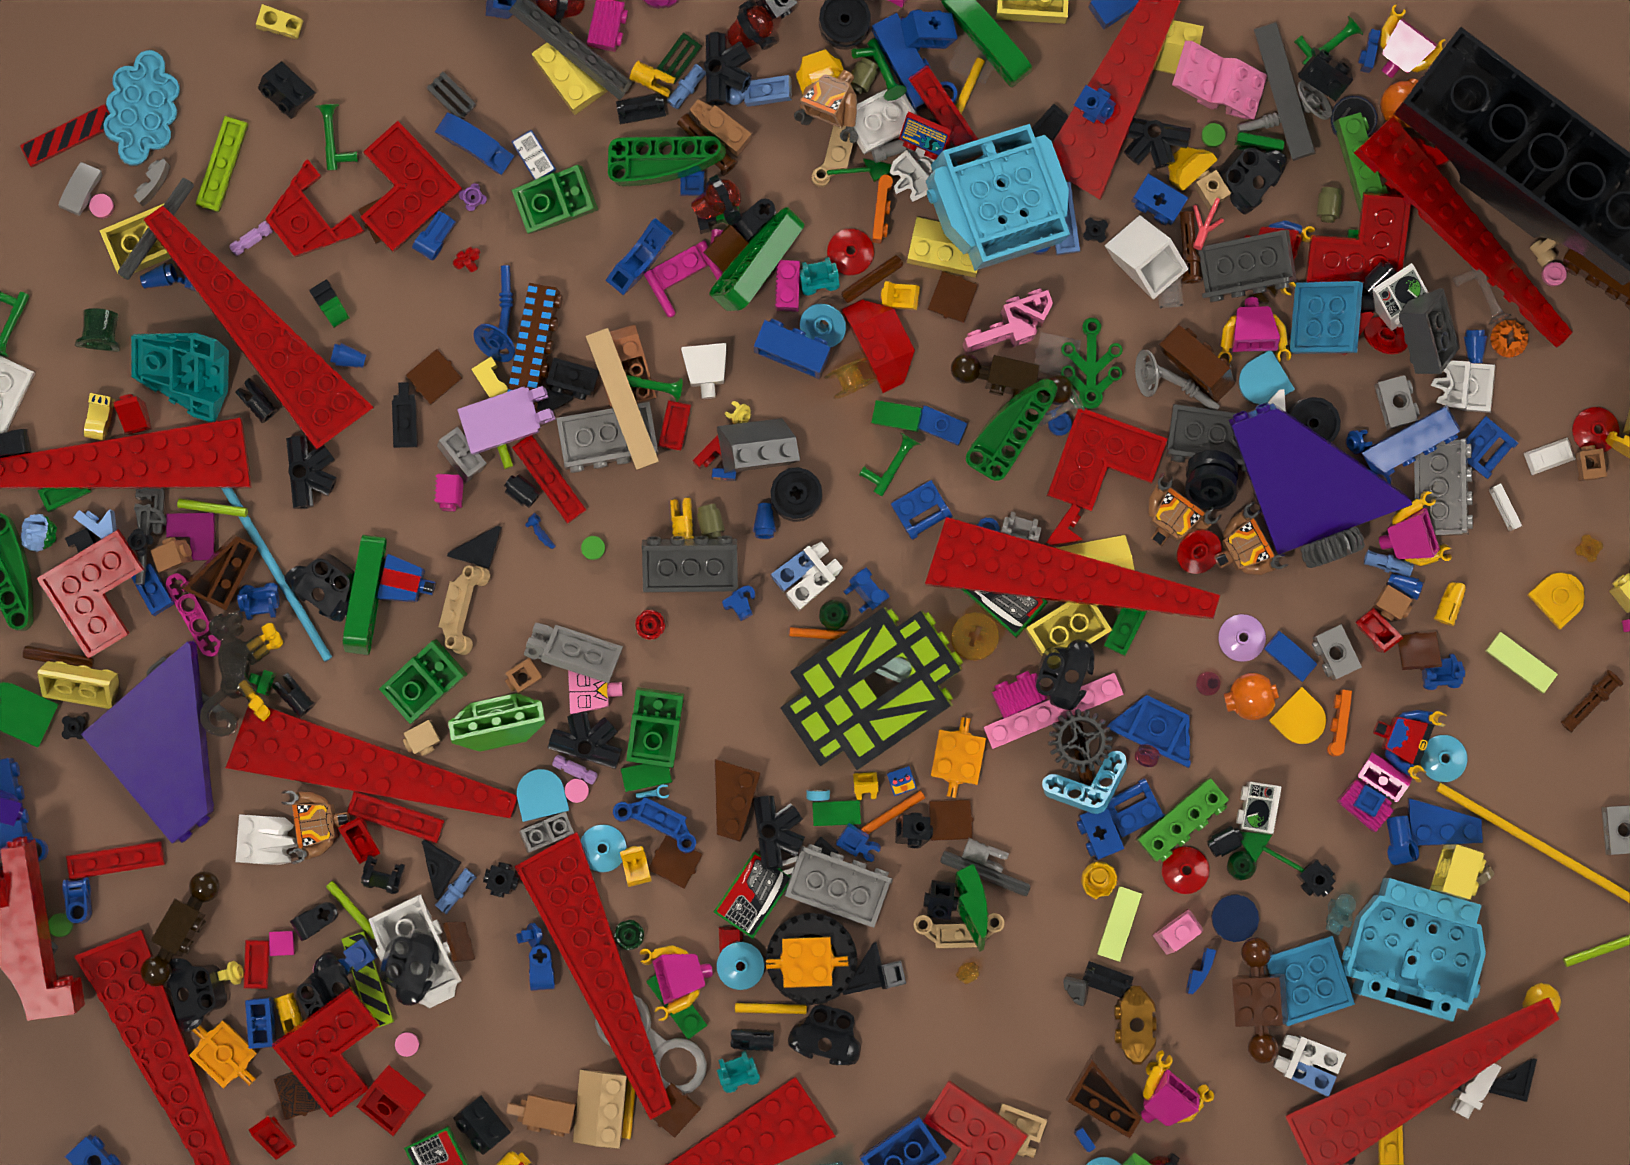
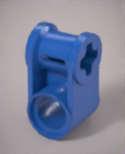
M84 877L83 880L77 881L63 880L62 887L68 920L73 923H86L92 916L89 878ZM78 906L84 909V915L81 919H76L74 916V910Z
M545 944L532 947L529 953L531 991L555 989L554 969L552 967L549 947ZM538 949H542V953L547 954L543 961H539L538 957H534Z

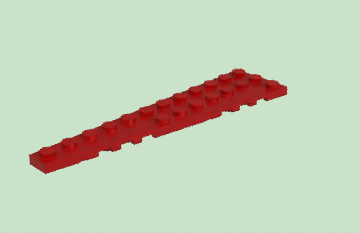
M163 205L143 219L316 450L374 408Z
M241 418L0 458V488L6 489L252 488Z
M139 930L75 955V959L88 981L92 984L100 1002L106 1008L111 1021L120 1032L121 1038L129 1048L132 1057L161 1107L164 1108L170 1118L171 1124L181 1137L182 1143L188 1149L195 1165H232L192 1058L189 1056L188 1047L174 1015L165 986H150L141 977L143 962L153 956L144 931Z
M1550 998L1543 999L1285 1116L1307 1165L1345 1164L1560 1019Z
M795 1076L667 1165H776L836 1136Z

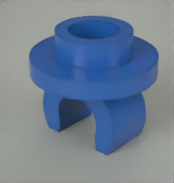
M1353 430L1348 433L1346 444L1354 454L1361 453L1373 444L1372 441L1364 442L1363 437L1368 433L1367 430H1361L1360 432Z
M530 923L527 926V930L516 934L518 943L529 942L531 947L538 946L542 940V931L535 923Z

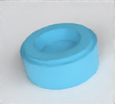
M806 790V799L810 801L829 800L830 790Z

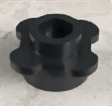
M1093 218L1086 219V230L1083 233V238L1086 241L1092 240L1103 243L1106 240L1105 229L1108 227L1107 221H1095Z
M138 528L130 534L127 543L131 549L136 551L138 556H144L146 549L149 545L153 544L154 539L151 535H145Z
M82 716L77 718L63 717L64 731L61 733L64 739H70L71 737L83 739L84 737L81 734L85 730V718Z

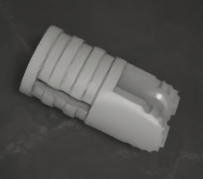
M969 838L962 858L1002 873L1004 867L997 862L989 860L988 856L990 854L1007 860L1009 853Z

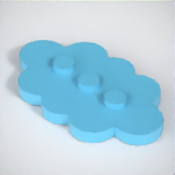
M153 50L141 52L136 57L134 67L123 66L114 73L113 87L115 90L108 95L106 100V106L110 114L104 121V132L111 141L119 143L118 154L120 159L130 166L143 164L147 160L150 150H160L169 144L171 139L169 125L177 117V109L173 102L179 95L178 81L172 75L165 73L163 57Z

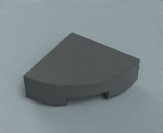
M1066 976L1063 979L1064 989L1067 990L1076 1004L1084 1006L1086 1004L1088 981Z

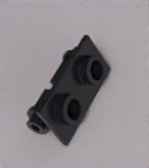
M661 94L616 101L620 125L666 116Z
M1089 961L1082 980L1088 981L1089 987L1123 999L1126 991L1131 988L1134 977Z

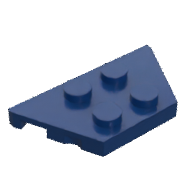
M1145 695L1106 726L1110 727V731L1141 746H1148L1151 751L1182 766L1190 767V717L1163 702Z

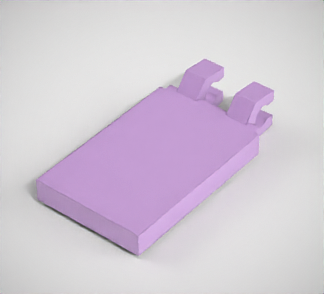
M541 386L529 391V388L521 387L457 409L471 454L475 455L539 433L540 425L556 420L553 410L549 408L536 413L533 404L534 402L549 398L546 388Z

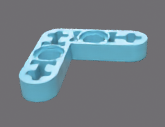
M1120 751L1108 753V759H1104L1091 786L1060 775L1050 774L1042 782L1044 794L1051 799L1090 813H1102L1106 810L1127 769L1126 756ZM1117 760H1120V763H1121V764L1117 763V764L1115 765V767H1114V773H1113V772H1112V769H1113L1112 762H1116ZM1104 778L1113 780L1112 784L1107 787L1100 785V781ZM1054 783H1057L1058 787L1049 788V785L1053 786ZM1072 790L1081 791V795L1078 798H1070L1068 796ZM1097 798H1099L1101 803L1097 802L1095 805H1093L1092 801H1096Z

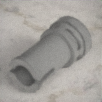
M899 139L888 142L872 150L874 162L878 163L887 160V157L906 151V147L902 146L904 141Z

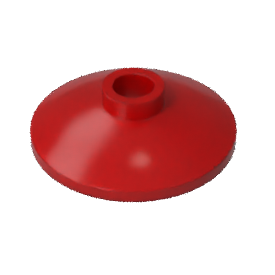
M844 229L831 238L827 248V256L830 258L831 264L836 263L839 273L852 276L864 272L870 266L874 257V247L870 238L862 231ZM853 247L855 253L850 255L846 252V249Z
M1374 317L1364 329V336L1367 342L1374 349L1382 353L1399 354L1408 347L1404 339L1403 326L1391 331L1380 317Z
M1591 407L1583 410L1577 415L1572 426V435L1579 448L1595 445L1596 449L1603 448V452L1612 448L1605 441L1609 433L1617 432L1619 437L1620 432L1615 416L1610 411L1600 407ZM1596 425L1602 429L1600 434L1594 431Z
M1197 530L1188 534L1181 541L1177 550V561L1180 567L1191 574H1200L1208 571L1216 564L1214 556L1221 553V542L1209 530Z
M1179 847L1172 850L1173 854L1163 861L1162 864L1164 882L1171 890L1180 894L1197 892L1205 885L1209 877L1207 859L1199 850L1192 847ZM1184 866L1190 867V874H1183L1182 869Z

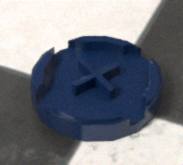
M1237 894L1228 895L1220 899L1213 907L1211 921L1216 933L1224 940L1240 942L1250 938L1257 930L1259 913L1255 904L1247 897Z

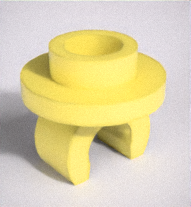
M733 401L731 404L736 407V410L733 414L725 412V415L733 424L747 423L751 417L750 407Z
M236 961L229 962L226 970L217 972L219 981L230 980L234 985L240 984L244 977L243 968Z

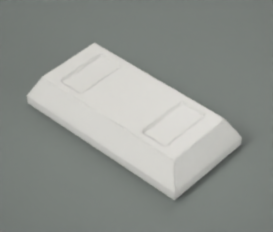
M1568 437L1523 453L1531 475L1576 459Z

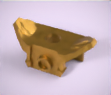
M1131 986L1124 994L1123 999L1119 1000V1005H1115L1114 1008L1115 1020H1119V1029H1115V1044H1119V1048L1123 1049L1126 1058L1133 1065H1142L1156 1046V1037H1153V1031H1156L1157 1023L1156 1017H1152V1012H1156L1155 1003L1141 986ZM1134 1018H1140L1144 1023L1143 1029L1139 1032H1134L1130 1028V1022Z

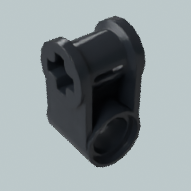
M760 199L751 208L742 213L740 221L733 224V226L749 242L776 215L775 205L769 199ZM763 206L764 208L770 207V214L766 215L763 213L760 215L762 213L760 208Z
M17 429L0 434V458L32 453L27 429Z
M325 902L292 919L290 923L300 940L304 941L336 920L338 910L334 904ZM323 910L330 911L328 918L321 917L320 914L323 913Z

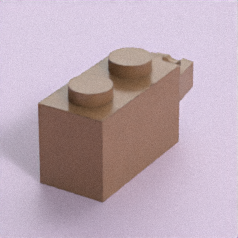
M698 99L690 108V113L700 122L701 129L709 136L716 137L736 157L741 154L752 140V134L716 105L711 107Z
M529 1094L527 1100H521V1105L508 1103L506 1113L518 1115L517 1121L527 1125L528 1130L541 1132V1128L551 1130L550 1134L564 1137L565 1133L569 1134L571 1132L576 1103Z

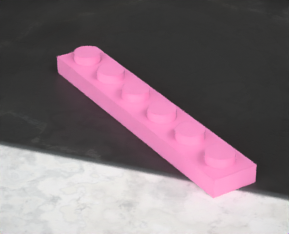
M1115 673L1081 686L1080 690L1086 691V695L1073 710L1055 707L1050 703V700H1047L983 727L991 748L994 749L1053 723L1059 722V716H1063L1066 719L1067 711H1071L1072 715H1075L1076 709H1080L1083 712L1086 709L1124 695Z

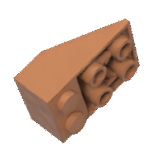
M636 325L611 331L610 334L625 374L651 380ZM631 387L636 403L657 398L655 390ZM607 394V398H608V401H609V404H610V408H613V407H612V404H611V402H610L609 396H608V394Z

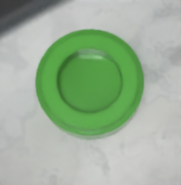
M1217 123L1206 125L1201 133L1202 142L1210 148L1220 146L1225 139L1224 128Z
M590 536L582 542L581 551L587 559L597 560L604 555L605 544L599 537Z
M65 913L55 914L49 919V931L56 937H65L73 930V922L68 920Z

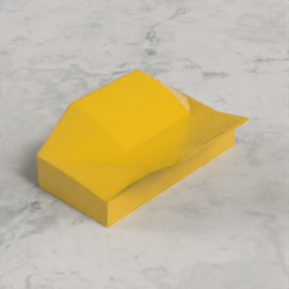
M826 49L802 57L800 70L796 73L802 95L804 89L818 81L822 75L827 74L838 78L844 70L840 59L834 58Z
M1180 148L1173 154L1175 163L1168 166L1170 173L1169 181L1173 186L1184 191L1218 159L1212 152L1204 149Z

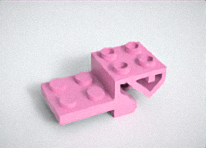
M1185 41L1172 86L1197 98V102L1207 108L1217 109L1219 104H1223L1226 106V114L1242 119H1255L1267 75L1237 58H1222L1193 41Z
M1037 289L1029 292V296L1020 299L1017 296L1006 300V304L1003 305L1001 310L1004 323L993 324L985 332H981V329L968 333V337L963 342L965 354L1008 339L1011 340L1013 347L1032 341L1037 333L1036 327L1042 326L1053 304L1049 291L1042 292V289Z

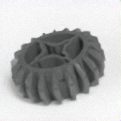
M1352 527L1308 543L1300 549L1303 562H1305L1307 567L1313 568L1346 557L1365 547L1364 538L1359 528Z
M1076 709L1075 717H1073L1071 711H1067L1066 716L1068 719L1066 720L1063 716H1059L1058 720L1061 722V725L1057 723L1052 724V727L1057 732L1050 731L1048 734L1051 737H1055V741H1049L1048 745L1056 746V749L1051 750L1050 754L1054 755L1058 752L1060 755L1055 759V762L1058 763L1062 759L1065 760L1062 765L1063 769L1072 764L1071 772L1073 773L1076 772L1077 766L1080 767L1081 773H1085V765L1088 766L1090 771L1095 770L1093 762L1101 766L1103 763L1099 757L1103 759H1108L1109 757L1103 751L1112 750V746L1105 745V741H1112L1113 737H1105L1104 734L1111 730L1110 727L1102 729L1101 726L1106 722L1105 719L1097 723L1095 720L1098 718V714L1094 713L1089 718L1090 710L1088 709L1084 711L1083 716H1081L1080 709ZM1076 721L1088 723L1096 731L1084 733ZM1070 725L1071 740L1062 744V733ZM1078 734L1085 738L1091 736V738L1083 743L1084 747H1080V744L1069 745L1078 739ZM1099 737L1098 749L1094 756L1091 757L1089 743ZM1069 749L1078 750L1081 756H1083L1084 761L1069 757L1065 751Z

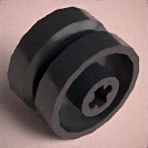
M825 0L820 9L819 29L821 36L827 44L836 49L848 50L864 42L869 33L871 18L866 2L864 0ZM841 19L843 21H845V19H848L849 21L847 23H843Z
M1310 397L1298 400L1287 410L1288 414L1330 443L1335 440L1339 433L1341 422L1339 413L1332 403L1323 398ZM1314 419L1315 423L1313 424L1312 428L1309 425L1310 420Z
M1205 450L1193 455L1186 466L1185 492L1188 500L1197 507L1208 510L1212 507L1214 509H1221L1233 503L1238 494L1237 480L1239 470L1236 460L1231 455L1217 450Z
M800 467L788 468L779 473L774 479L770 490L771 504L776 513L783 519L792 522L805 521L813 517L822 501V486L818 478L809 470ZM795 491L801 494L798 500L792 496V493Z

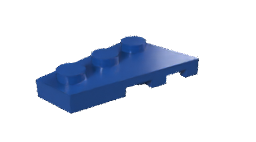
M1408 798L1411 836L1417 846L1483 843L1482 819Z

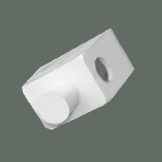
M726 343L681 347L691 387L701 386L702 399L716 398L715 385L724 384Z

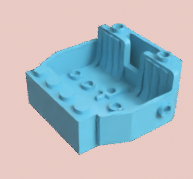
M1030 124L944 150L931 164L933 172L925 181L928 188V200L935 207L944 234L963 254H969L974 271L1060 244L1070 235L1065 221L1069 193L1066 179L1052 141L1045 135L1035 138ZM982 155L972 162L959 166L957 164L959 161ZM997 181H1002L1004 187H999ZM1020 210L1025 211L1027 213V217H1022L1020 215ZM998 217L1004 218L1005 224L999 223Z
M1383 878L1379 894L1374 895L1356 916L1348 946H1345L1342 960L1344 961L1342 966L1345 975L1355 978L1351 992L1454 1022L1457 1008L1468 1011L1473 999L1478 997L1480 991L1478 980L1486 955L1482 926L1477 924L1482 905L1391 878ZM1407 918L1413 919L1411 927L1406 925ZM1432 924L1436 926V931L1433 934L1428 930ZM1411 955L1415 957V963L1412 965L1407 961ZM1373 982L1379 983V990H1372L1371 985ZM1387 988L1396 990L1394 999L1385 997ZM1408 994L1432 1000L1430 1009L1406 1003Z

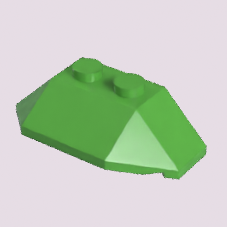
M514 693L470 703L455 718L449 720L448 725L452 744L481 752L526 742L545 724V717L541 701Z

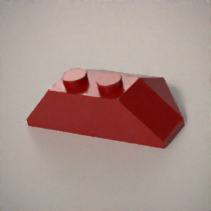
M863 299L842 309L841 311L882 393L884 394L904 384L915 349L895 309Z

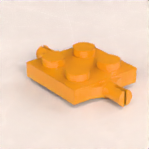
M961 717L959 731L939 730L931 777L942 778L949 782L946 795L948 797H951L952 793V797L956 798L958 784L978 785L986 738L973 736L968 733L970 718H966L965 723V717Z
M830 937L782 939L783 951L780 959H766V964H771L766 965V969H781L784 988L832 986L834 967H848V962H839L848 961V956L833 957Z
M222 1020L215 1029L209 1032L201 1025L191 1030L201 1040L189 1056L222 1088H225L237 1077H241L248 1086L256 1080L246 1068L258 1052L254 1048L249 1049L248 1043L225 1020Z

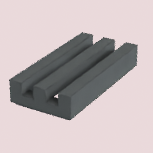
M443 71L438 78L433 80L431 85L429 84L426 87L453 115L461 119L477 106ZM443 80L469 104L467 108L441 83ZM437 86L463 111L461 114L435 90Z

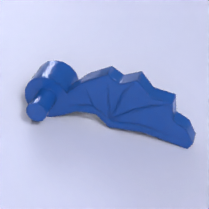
M534 513L528 518L525 526L528 528L532 525L539 540L545 546L551 549L555 548V544L539 526V522H541L540 517Z

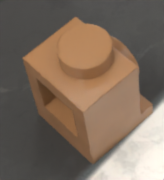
M1595 445L1581 447L1580 452L1575 453L1579 474L1578 482L1607 477L1603 448L1596 449ZM1587 459L1592 461L1591 468L1586 466Z
M528 658L506 672L508 678L505 682L512 692L516 690L520 694L544 678L532 659ZM521 673L527 674L528 678L525 682L519 680Z

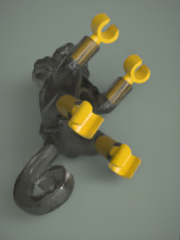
M240 610L230 614L227 613L226 616L219 614L213 617L209 623L210 633L216 640L221 642L218 651V663L222 680L220 690L202 706L200 721L208 733L217 737L230 736L238 727L237 718L229 711H220L215 715L218 722L228 721L226 727H216L210 722L212 710L227 697L231 699L246 697L249 701L248 706L255 711L254 714L259 719L265 721L268 718L270 710L264 705L261 697L248 681L250 666L270 654L271 649H278L283 645L281 635L276 631L273 623L262 626L263 635H256L248 642L237 638L245 631V628L241 625L243 615ZM264 641H269V644L264 645Z

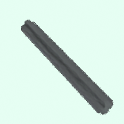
M182 178L163 205L173 216L193 189L194 184L188 179ZM147 228L118 270V274L126 280L131 278L157 240L149 228Z

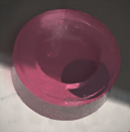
M1212 672L1202 673L1196 679V689L1204 696L1213 695L1220 688V680Z
M1140 745L1135 753L1136 761L1144 767L1156 766L1160 758L1159 751L1151 745Z

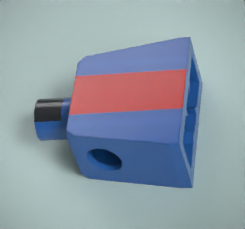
M387 554L377 598L386 601L417 602L420 593L433 595L436 582L423 579L425 573L423 568Z

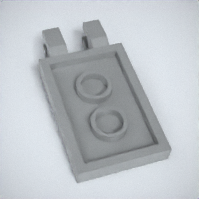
M535 623L531 638L529 637L526 643L525 656L534 660L538 658L541 659V662L606 683L610 682L623 646L555 625L553 629L548 625Z

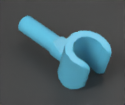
M662 784L654 790L636 793V798L657 796L660 799H665L669 795L661 796L659 789L668 786Z

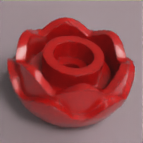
M645 610L636 618L635 626L637 633L642 638L653 640L663 633L665 622L659 612Z

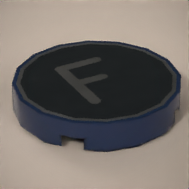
M1349 96L1341 99L1334 106L1332 116L1330 117L1333 133L1337 136L1334 121L1361 112L1362 117H1366L1369 130L1366 132L1369 137L1377 125V114L1374 106L1360 96Z

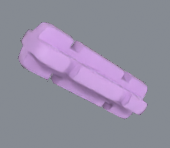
M267 221L262 222L258 225L259 228H253L240 237V241L236 240L230 244L229 247L234 255L239 256L244 252L245 248L249 249L262 240L264 235L268 236L271 234L273 229Z
M556 755L552 763L554 767L560 770L562 768L564 772L579 779L583 778L589 784H594L598 776L596 772L590 769L588 771L585 767L571 760L567 761L561 755Z

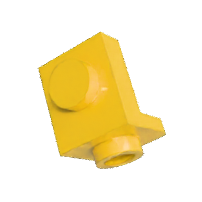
M885 281L884 288L881 291L882 304L894 309L917 310L920 287Z
M632 846L620 852L628 887L652 881L643 846Z

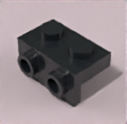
M1314 47L1311 50L1312 57L1300 70L1298 77L1332 100L1337 101L1353 81L1351 68L1342 61L1338 63L1332 59V55L1326 50L1321 49L1320 51Z
M282 61L262 76L258 86L262 95L271 100L290 119L294 118L298 109L310 101L316 93Z
M554 358L545 384L550 386L549 390L552 392L563 394L564 391L573 393L572 397L586 400V397H593L599 370Z
M479 1096L453 1117L457 1128L467 1135L471 1140L472 1147L482 1155L511 1133L482 1096Z

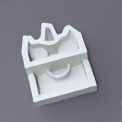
M916 148V151L910 149L904 151L893 161L890 170L891 175H899L901 177L894 185L895 193L898 194L906 189H911L910 198L912 202L927 195L928 188L925 181L932 174L931 164L935 161L924 156L925 151L920 148Z
M1450 361L1444 369L1447 377L1435 378L1431 386L1442 389L1445 392L1444 395L1438 397L1437 403L1463 411L1491 413L1496 366L1475 364L1467 361Z
M239 814L235 862L270 865L291 863V856L286 851L298 845L297 838L287 835L294 825L284 817Z

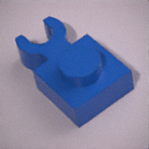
M1371 29L1367 39V46L1365 50L1360 52L1358 63L1362 64L1361 72L1370 73L1373 69L1378 48L1377 44L1381 33L1379 30Z
M848 823L836 841L837 846L855 857L859 852L863 853L864 858L870 862H873L874 855L868 851L873 849L876 852H880L881 849L877 842L867 841L869 834Z
M362 938L346 949L343 953L347 958L339 959V961L344 965L349 975L352 967L356 972L360 971L378 957L367 940Z

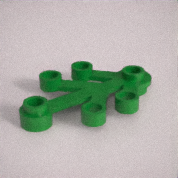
M1088 318L1082 325V332L1087 336L1086 361L1075 351L1073 343L1066 342L1061 347L1062 355L1068 357L1086 375L1085 385L1075 376V370L1072 366L1063 367L1060 375L1065 376L1063 373L1065 369L1072 371V376L1067 378L1080 393L1079 401L1081 405L1087 409L1097 408L1102 402V393L1113 382L1120 380L1122 377V370L1115 366L1110 368L1108 376L1096 385V375L1114 358H1118L1123 351L1120 344L1113 343L1109 346L1108 352L1096 362V336L1101 331V323L1096 318ZM1094 323L1096 330L1090 331L1088 324ZM1070 346L1072 348V353H1065L1064 347ZM1117 347L1119 354H1112L1111 348ZM1112 370H1117L1119 372L1118 378H1113L1111 376ZM1088 393H1093L1095 395L1094 401H1089L1087 399Z

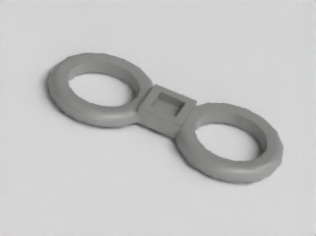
M634 995L659 1071L660 1061L663 1055L670 1049L676 1047L684 1048L695 1057L697 1072L694 1078L687 1084L675 1085L684 1094L693 1092L701 1085L706 1075L707 1062L703 1051L696 1043L688 1039L673 1038L665 1040L651 1028V1015L648 1006L641 998ZM595 1018V1027L599 1037L605 1044L610 1046ZM661 1074L666 1089L670 1083L667 1082Z

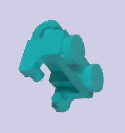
M829 257L824 258L825 261L812 264L802 262L799 277L804 295L815 294L817 289L826 288L828 291H834L840 287L836 263L831 264Z
M746 1050L741 1052L742 1057L728 1062H724L723 1058L719 1059L721 1068L717 1070L721 1086L726 1093L736 1091L738 1086L743 1084L754 1085L760 1081L753 1057L748 1058Z

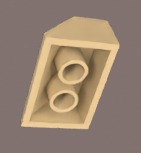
M580 1070L573 1142L599 1147L620 1148L627 1087L626 1074Z

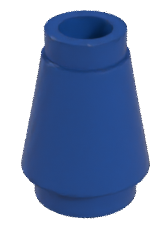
M163 263L140 275V281L145 289L172 286L174 282H177V273L172 264Z
M1466 330L1464 341L1467 356L1471 363H1483L1487 340L1485 330Z
M342 343L341 345L334 344L330 362L336 363L335 366L363 368L366 354Z
M770 503L758 504L753 527L756 538L771 539L774 537L776 527L772 504Z
M1391 574L1387 585H1390L1411 599L1418 600L1424 582L1419 581V578Z

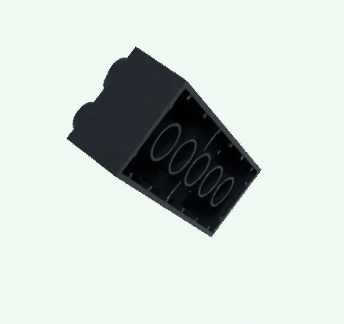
M1460 26L1394 112V115L1433 143L1451 161L1459 173V182L1533 238L1544 237L1569 247L1583 255L1621 285H1625L1630 281V152Z

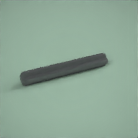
M944 851L941 856L940 862L957 870H962L974 864L980 879L1023 896H1027L1030 891V884L950 852Z

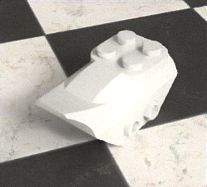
M421 895L408 899L369 919L378 945L376 952L381 961H383L388 943L397 937L404 936L411 939L414 933L420 932L435 938L439 946V962L434 964L431 961L426 981L431 980L433 983L418 1004L431 1008L455 996L456 985L462 980L450 957L449 945L447 941L443 942L440 933H443L437 919L433 921ZM399 942L395 945L396 952L399 954L404 953V946ZM414 961L410 966V970L413 974L420 975L423 971V966L420 962ZM390 965L388 969L389 975L396 978L398 971L396 967Z

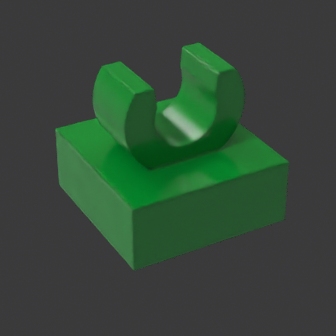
M267 670L263 671L262 676L251 673L248 682L258 685L257 693L269 696L276 673Z

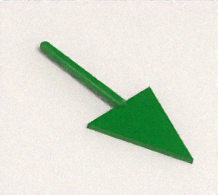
M863 158L866 167L828 170L827 174L869 172L875 182L881 176L889 175L892 165L882 162L875 163L873 160Z
M1241 832L1244 838L1241 844L1255 863L1262 851H1265L1296 870L1304 871V868L1266 847L1272 835Z

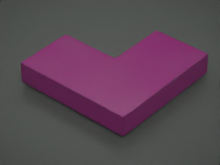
M215 513L166 514V537L190 538L193 561H207L215 553Z

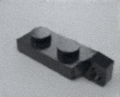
M408 382L398 383L399 395H393L392 400L393 448H417V403L415 394L410 395Z

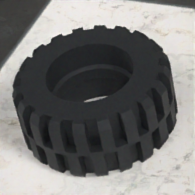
M804 913L794 916L781 924L772 935L767 948L766 959H780L783 951L782 939H796L807 936L830 937L834 957L848 956V961H839L848 962V967H834L832 986L784 988L781 969H767L768 974L780 993L794 1002L806 1005L827 1003L840 996L848 988L855 975L857 952L854 941L846 928L829 916L819 913Z

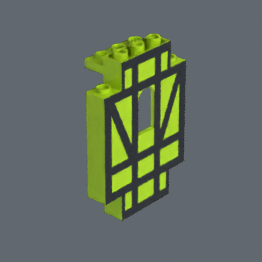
M883 607L790 671L803 692L781 706L780 709L820 767L844 751L856 770H858L953 705L951 703L952 695L946 687L942 689L940 685L963 669L961 667L963 661L956 651L953 653L947 646L950 643L943 632H937L933 626L936 622L929 612L925 614L921 610L901 625H898L897 621H899V618L892 608L888 610L886 607ZM895 657L906 658L911 664L909 677L877 698L864 678Z

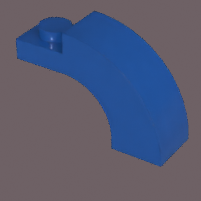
M447 112L435 130V133L450 144L468 152L499 175L503 174L514 157L513 154L499 145L500 143L489 135Z
M656 218L653 219L634 247L616 264L605 281L622 295L626 294L660 256L673 232Z

